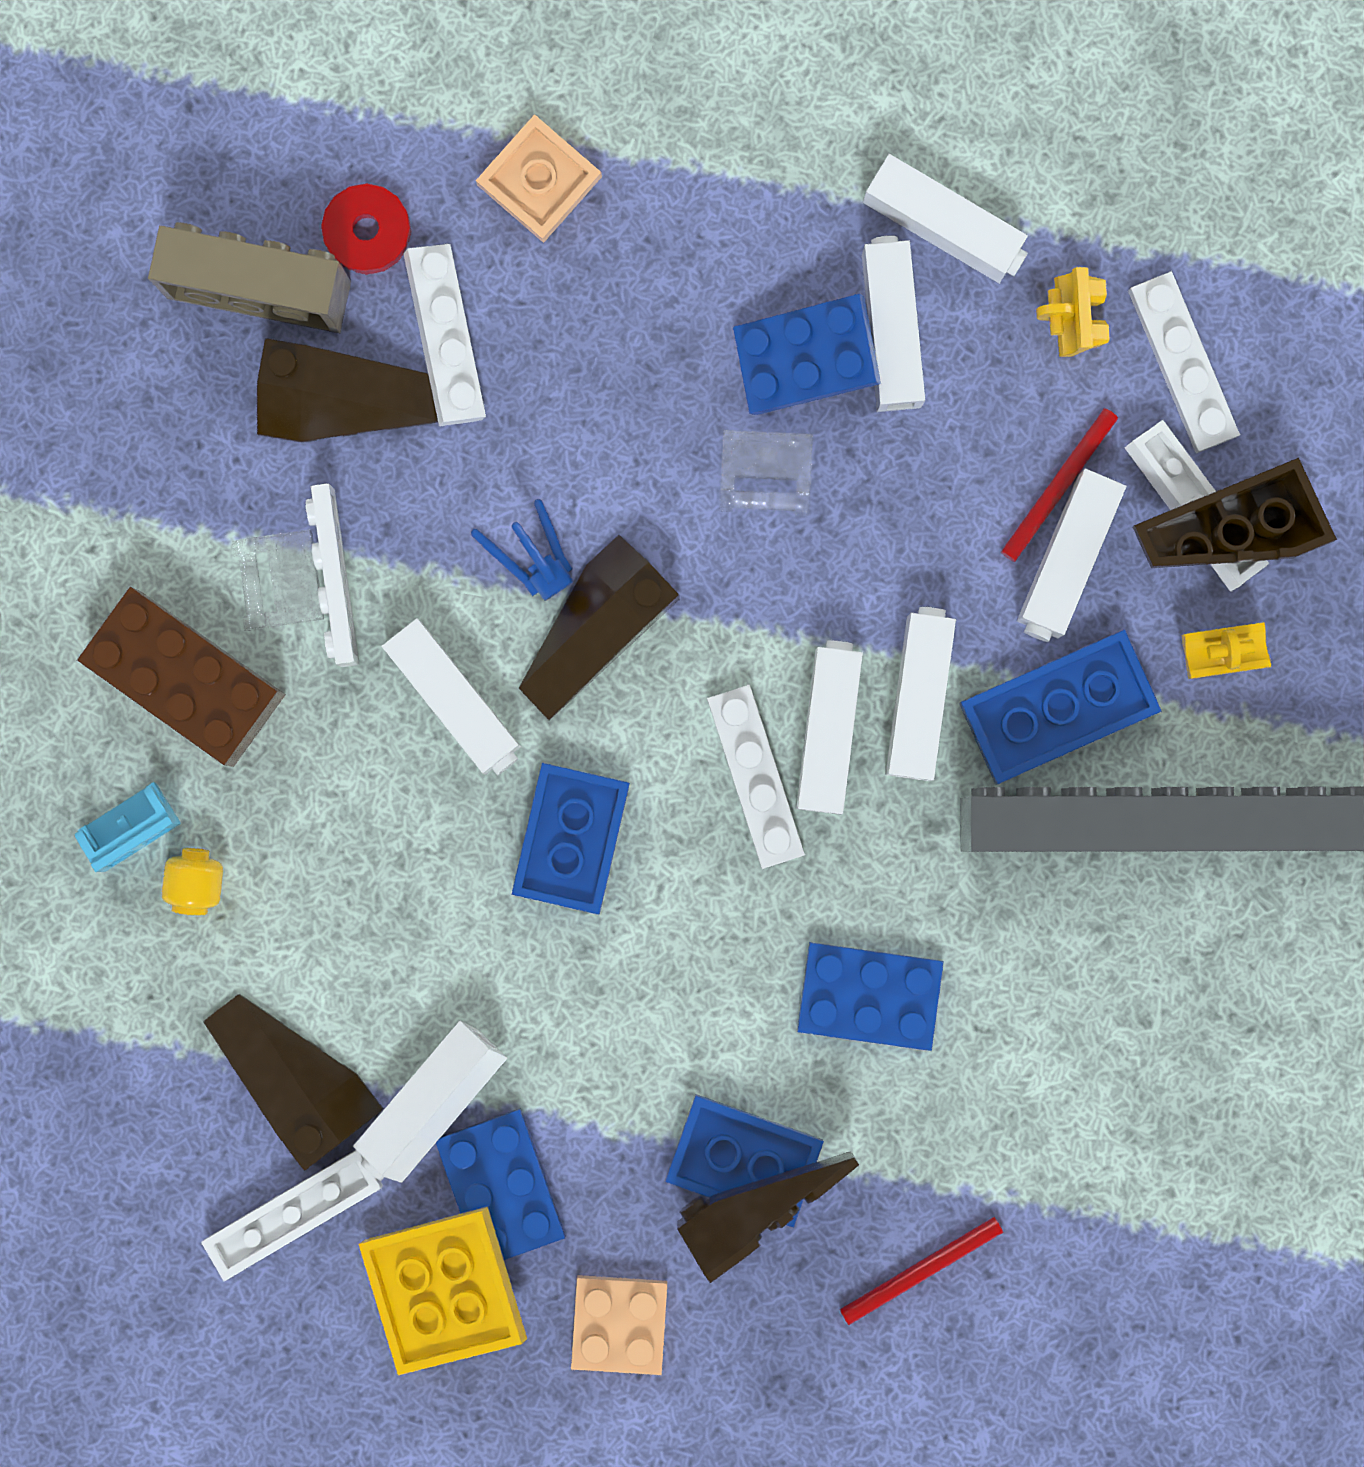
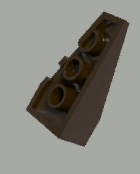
M265 338L257 379V435L304 443L323 438L344 437L384 429L392 430L438 423L428 373L313 346Z
M1299 457L1132 527L1151 568L1294 559L1337 540Z
M618 535L586 564L519 689L550 721L680 600V595L640 553Z
M241 994L235 996L203 1021L277 1136L304 1171L384 1109L355 1071L323 1052L321 1048L289 1029L284 1023Z
M849 1151L714 1194L706 1201L702 1196H699L680 1210L679 1213L682 1218L677 1221V1230L709 1283H712L761 1246L758 1241L762 1238L761 1233L768 1228L770 1231H773L777 1228H783L794 1219L793 1216L800 1210L797 1203L802 1199L808 1204L817 1200L858 1167L859 1163L853 1153Z

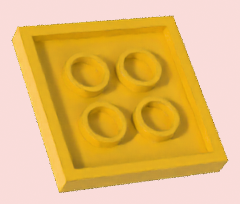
M488 1207L365 1239L358 1244L398 1375L523 1344L527 1340Z

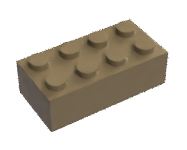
M176 222L174 228L159 225L148 279L167 299L341 333L351 281L339 261H335L333 254L315 249H309L307 255L290 252V246L271 240H265L263 246L246 243L245 237L226 231H220L218 237L201 234V228L187 223Z

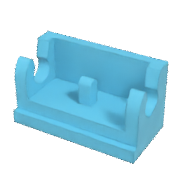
M153 782L93 822L80 828L74 835L94 871L106 872L180 825L181 822L156 782Z

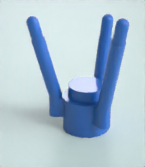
M536 499L534 505L555 561L550 554L544 558L542 557L520 523L514 522L512 524L513 531L535 563L528 568L532 577L479 530L473 529L471 531L472 537L518 578L532 597L539 593L542 599L546 601L574 582L568 573L573 568L564 556L541 499Z

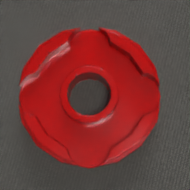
M368 183L349 186L336 194L326 207L321 224L324 244L329 252L335 256V261H339L341 266L346 267L348 270L365 275L384 272L398 263L404 255L411 237L409 215L399 198L384 187ZM371 218L378 222V233L370 240H361L354 234L355 225L361 219Z

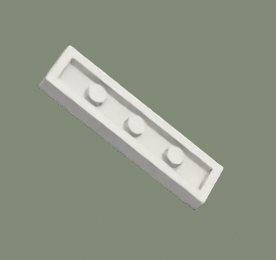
M451 245L408 248L404 253V259L439 426L483 420L486 414Z
M1172 271L1131 287L1128 293L1195 453L1197 454L1238 437L1240 433Z
M1163 420L1124 447L1170 510L1216 492ZM1265 560L1211 564V566L1228 589L1233 591L1266 567L1269 562Z
M329 483L311 486L312 499H306V512L309 525H316L319 543H312V555L316 570H323L325 587L318 588V598L322 614L329 613L331 631L324 632L326 652L328 658H335L336 665L340 667L359 665L335 489Z
M750 685L707 698L761 868L764 869L804 856L801 841Z
M357 1150L349 1153L204 1239L201 1243L223 1281L228 1280L383 1187L382 1182L368 1173L361 1165L365 1158Z

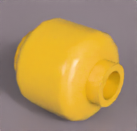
M182 848L181 856H174L166 861L162 899L172 905V912L185 915H206L208 908L219 904L223 866L220 862L209 859V850Z

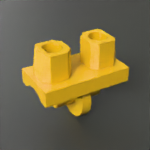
M1076 267L1069 274L1055 277V289L1048 290L1049 304L1036 308V318L1042 321H1050V334L1058 335L1059 357L1075 356L1086 350L1107 344L1110 340L1109 325L1105 320H1091V306H1098L1105 302L1107 296L1106 280L1089 276L1087 267Z
M1264 622L1181 635L1188 679L1271 667V660L1266 645Z

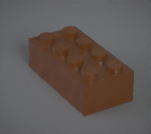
M132 587L128 588L77 659L82 665L224 766L234 767L286 695L146 594Z

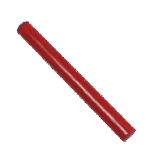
M1106 408L1102 410L1001 550V554L1012 562L1018 559L1118 420L1116 414Z
M993 1217L839 1310L847 1324L850 1325L1004 1232L996 1218Z

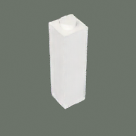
M888 154L866 191L864 204L999 284L1006 272L1015 276L1028 254L1021 249L1028 235L891 154Z
M881 236L872 239L871 244H865L862 252L867 313L881 384L874 386L877 412L921 408L925 402L910 240L898 241L896 236Z
M1084 469L1078 474L1017 619V622L1026 625L1024 630L1026 634L1046 642L1050 641L1051 636L1058 639L1065 635L1127 487L1126 485L1088 469Z
M919 607L918 614L910 613L907 616L885 775L923 781L934 780L956 619L945 618L946 610Z
M417 618L381 646L483 774L487 775L493 770L498 776L518 760L514 752L521 746Z
M828 640L826 648L817 647L815 650L796 809L839 815L843 814L863 655V652L853 651L852 643Z
M459 1021L354 1144L353 1147L365 1158L361 1162L364 1169L380 1181L386 1177L402 1183L501 1067L507 1057L480 1031Z

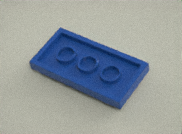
M1125 630L959 703L995 785L1162 712Z

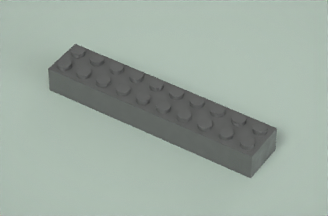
M1321 786L1286 788V796H1280V787L1241 788V796H1234V787L1196 788V796H1188V787L1151 788V796H1142V787L1106 788V796H1097V787L1061 788V796H1051V787L1016 788V796H1005V787H977L971 789L970 797L960 798L961 852L1364 851V786L1331 788V796H1326V787Z

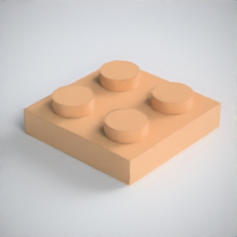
M534 114L476 179L477 186L544 243L602 178V173Z
M578 1275L571 1369L662 1375L667 1281Z

